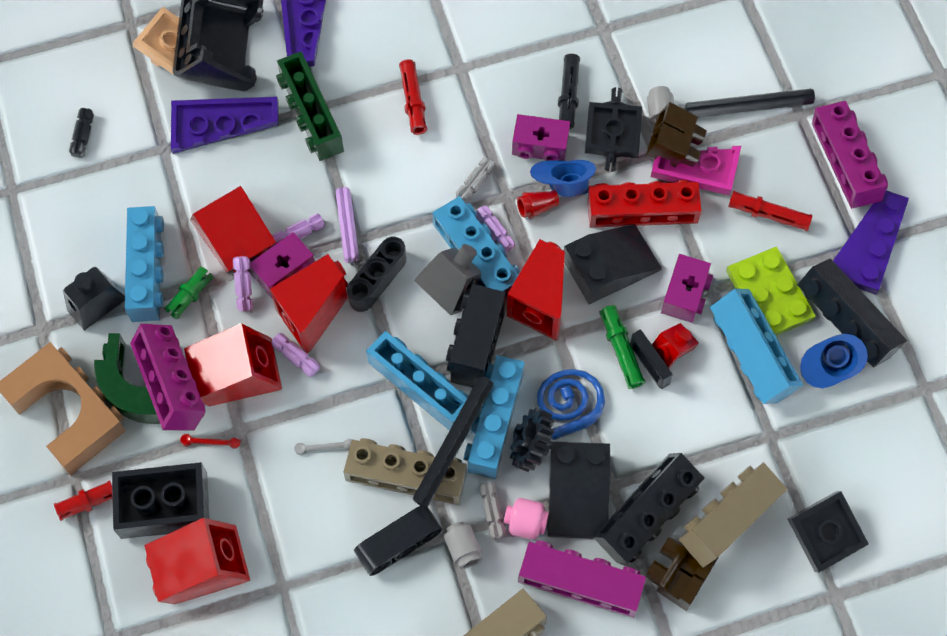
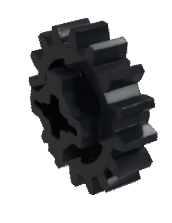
M535 407L534 410L529 409L528 416L523 415L522 424H517L514 428L513 443L510 446V449L513 451L510 455V459L513 460V466L529 472L530 470H535L536 464L541 465L542 456L548 455L552 444L551 436L554 430L551 427L555 421L551 419V413Z

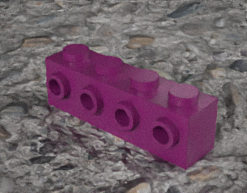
M846 101L815 108L812 126L850 208L853 209L881 202L888 188V181L885 174H881L877 166V157L874 152L870 151L867 145L866 134L860 130L855 112L850 110Z
M140 323L130 344L162 430L195 431L205 415V404L200 398L196 382L192 378L188 362L183 355L179 339L176 337L172 325Z
M537 540L536 543L530 541L528 543L518 575V583L634 618L646 576L640 575L641 572L631 567L619 569L611 566V563L601 558L589 560L583 558L582 554L575 550L565 549L563 552L553 549V545L548 542Z

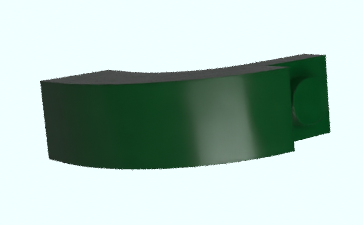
M108 333V342L104 343L102 350L104 360H94V373L99 388L111 406H114L124 417L140 423L160 424L147 387L134 386L124 380L123 367L126 343L121 334Z

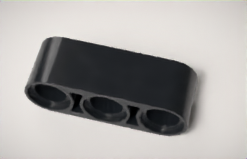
M391 236L383 240L347 286L349 304L355 311L364 312L369 310L406 264V247L401 238ZM391 251L399 252V254L396 256L388 255V253ZM373 272H383L379 277L371 276ZM359 292L367 293V295L362 298L354 297V295Z
M418 506L362 541L355 547L354 552L369 576H374L434 539L443 529L428 507Z

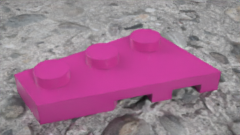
M732 146L731 149L707 147V150H699L701 152L700 158L692 167L679 163L674 168L670 165L669 160L658 156L654 160L650 177L673 183L680 180L698 182L699 189L730 196L741 146Z

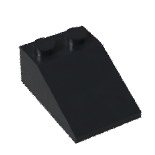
M635 224L588 234L564 246V263L589 305L662 270V267Z
M552 441L549 460L548 537L594 539L593 536L608 521L610 443Z

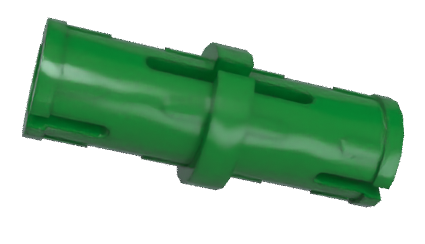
M200 266L186 284H181L178 288L179 292L164 307L167 313L172 311L170 316L179 319L185 309L192 302H196L199 299V293L214 278L211 273L206 275L207 269Z

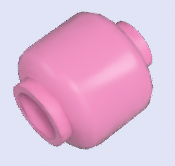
M518 498L513 506H507L504 523L509 524V533L511 535L535 540L540 534H545L549 512L545 511L544 504L541 502Z

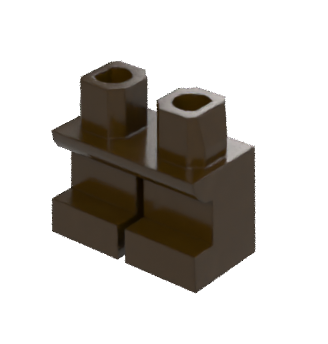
M669 102L657 115L646 156L656 159L658 156L670 161V165L674 168L679 163L692 167L698 162L701 152L691 147L690 143L699 146L703 142L707 130L696 124L698 116Z
M668 537L659 553L673 561L668 569L654 560L645 576L658 586L656 590L658 593L687 612L718 558L702 567L680 541Z

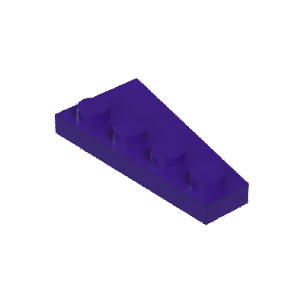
M278 97L171 100L172 154L278 126Z
M886 190L883 200L872 204L834 258L833 262L859 289L877 295L909 201L908 197Z

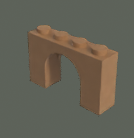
M49 342L0 380V393L19 415L41 397L52 391L68 390L80 396L81 410L77 420L46 446L71 476L126 430L121 424L124 418L114 406L109 409L103 403L107 399L98 387L95 386L91 389L86 383L89 378L79 366L74 369L69 364L72 361L69 354L62 347L57 350Z

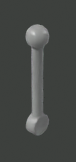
M346 439L344 442L307 446L303 443H297L294 449L298 455H304L306 451L336 448L349 450L352 439Z

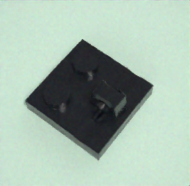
M836 491L787 518L814 572L817 573L869 545L842 491Z

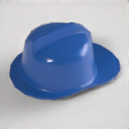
M551 160L536 163L531 167L530 174L536 181L549 184L551 190H555L558 195L562 197H575L588 193L589 179L595 174L596 167L592 162L586 160Z
M850 334L835 335L810 347L803 355L800 364L801 375L806 383L822 389L852 378L860 373L866 365L868 358L866 346L859 338Z

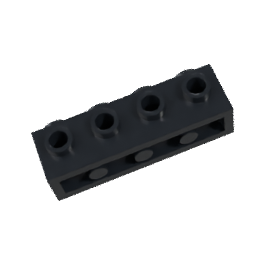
M831 258L813 266L797 284L804 292V295L821 310L823 316L831 321L841 334L854 335L864 343L868 355L867 362L873 368L890 359L907 342L906 338Z
M669 453L593 538L616 563L628 564L634 562L642 554V547L648 541L650 542L659 536L662 531L660 527L680 512L681 508L679 506L699 491L700 487L698 485L705 479L704 476L682 453Z

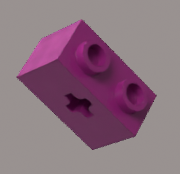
M517 114L512 140V155L522 159L537 158L544 159L545 161H565L570 121Z
M292 232L250 263V270L252 276L272 298L270 292L272 287L314 263L315 259L311 251Z
M682 254L678 255L661 314L691 323L694 321L695 314H702L706 299L701 298L703 289L709 291L713 279V274L709 273L711 263ZM686 287L692 288L691 291L685 290Z

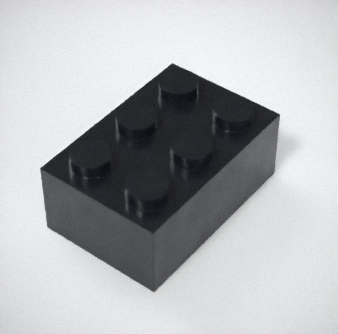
M472 284L470 293H464L461 309L463 310L461 319L457 318L453 335H456L454 345H449L446 355V361H448L446 371L450 372L452 383L473 388L480 376L486 377L488 365L492 362L505 316L506 292Z
M202 462L112 472L113 530L120 539L163 535L174 532L199 519H209L207 471Z

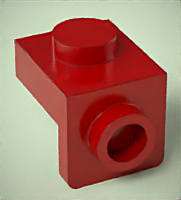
M679 323L661 332L652 343V346L667 367L670 368L678 358L693 351L699 342L687 328Z

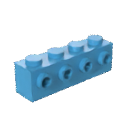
M459 196L433 211V225L450 249L456 248L459 250L463 244H468L477 251V255L472 261L481 271V277L477 285L506 292L505 300H507V294L521 271L515 264L511 265L506 259V251L501 244L496 245L492 240V234L485 223L480 224L477 220V215L470 203L465 204Z
M155 206L127 208L125 311L131 322L160 321V308H163V294L160 291V283L164 280L163 267L160 266L161 257H164L163 241H161V232H164L163 216L158 215Z
M733 289L710 307L714 314L715 323L723 330L729 348L736 354L741 363L740 368L742 372L750 379L754 387V394L763 404L779 403L804 386L749 289Z
M385 331L366 350L368 363L450 431L468 395L464 391L457 390L452 386L442 373L435 372L430 368L420 355L413 354L407 349L402 340L398 337H393Z
M496 355L495 363L488 365L486 377L494 383V386L482 407L480 417L475 419L471 428V433L475 434L473 444L467 443L464 453V460L468 461V473L492 479L497 478L524 375V361Z

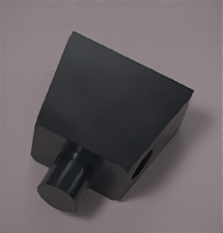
M96 266L87 272L79 273L75 280L63 290L67 311L84 331L125 301V295Z

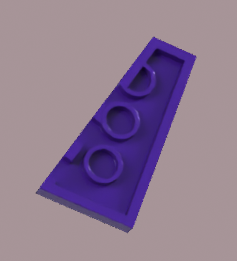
M281 0L287 56L302 51L308 66H315L326 0Z

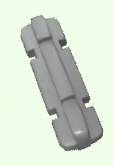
M482 158L478 163L479 167H475L464 181L465 185L460 186L457 190L456 198L460 196L465 204L471 200L472 194L478 191L488 178L487 175H490L495 169V162L490 158Z
M483 483L480 485L481 498L484 499L483 506L487 524L490 525V537L492 540L505 538L506 529L505 524L502 523L503 516L499 499L496 497L495 483Z

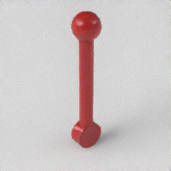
M183 434L180 438L183 446H190L192 443L227 445L233 449L240 446V440L235 437L230 440L192 438L189 434Z

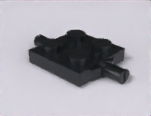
M616 87L611 89V101L604 103L589 102L585 153L606 156L605 170L608 172L610 162L612 163L611 172L616 171L617 157L638 158L642 106H632L621 102L622 89L619 87L617 97Z

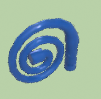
M577 369L562 370L552 374L542 382L537 392V404L540 409L552 414L551 419L560 421L571 420L580 416L587 407L589 397L587 389L579 381L571 378L561 379L555 382L548 391L550 405L559 411L572 407L575 396L571 387L565 385L577 387L581 392L582 402L578 409L572 413L564 415L554 413L546 408L543 400V394L547 386L554 380L564 376L576 375L591 382L597 391V403L594 410L581 417V419L552 428L554 430L551 436L552 440L587 429L602 415L605 405L603 388L597 378L588 372ZM562 386H565L560 389L564 401H567L565 404H559L554 399L555 392Z

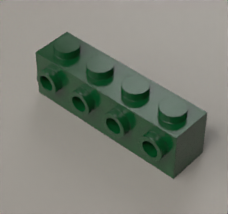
M302 51L277 60L280 74L276 75V79L281 90H287L288 95L285 97L290 110H296L298 114L295 119L301 132L306 131L308 138H305L310 153L315 152L319 161L343 153L344 147L340 131Z

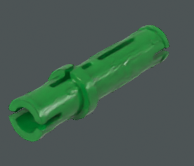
M615 305L606 306L599 311V314L607 331V341L611 342L628 389L638 388L645 384V379L627 336L629 332L627 327H624L621 322L617 307Z

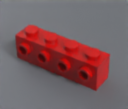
M680 180L676 183L653 181L649 184L626 182L621 185L599 183L589 186L588 189L589 228L620 227L632 224L636 226L698 224L702 212L698 182H690L688 180Z

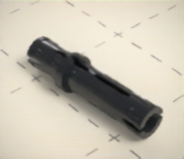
M572 53L564 56L561 96L558 98V106L560 108L559 120L570 121V129L574 128L575 109L579 105L577 86L580 56Z

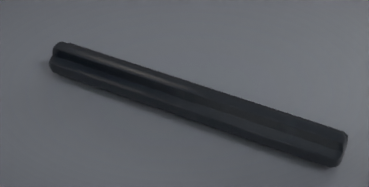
M809 88L688 102L685 104L684 110L698 117L808 105L814 103L815 92Z
M480 376L477 379L413 496V501L423 507L430 505L494 386V383L489 378Z

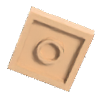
M162 7L134 40L132 45L149 57L151 63L157 67L162 66L172 74L179 17Z

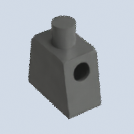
M463 244L459 250L451 248L441 251L414 280L449 315L463 311L461 304L464 293L469 294L472 284L477 285L480 280L481 271L472 263L477 255V251L468 244Z

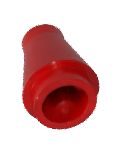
M555 190L524 192L522 196L517 198V207L523 218L528 217L532 219L555 206H559V196Z

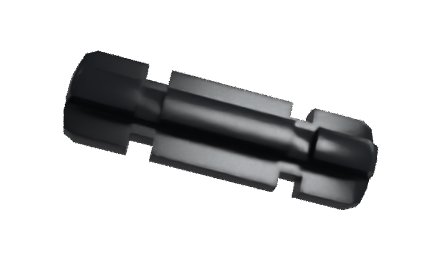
M80 108L77 118L79 120L75 123L71 139L73 142L70 143L69 153L72 157L82 158L85 155L86 147L84 146L88 143L91 130L90 124L94 118V113L89 108Z

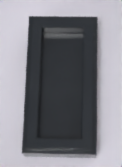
M640 329L634 332L630 345L636 356L659 388L663 389L670 385L673 376L672 372L643 331Z

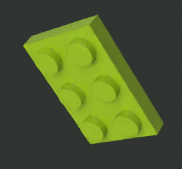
M777 246L727 266L726 272L735 289H749L775 336L814 321L816 315L802 290L798 287V283Z

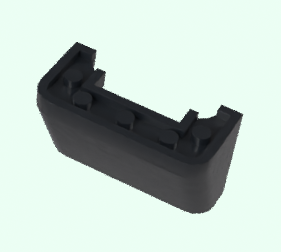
M181 0L173 62L174 76L185 81L243 92L254 87L257 80L256 70L249 65L245 66L249 26L260 21L264 13L263 0Z

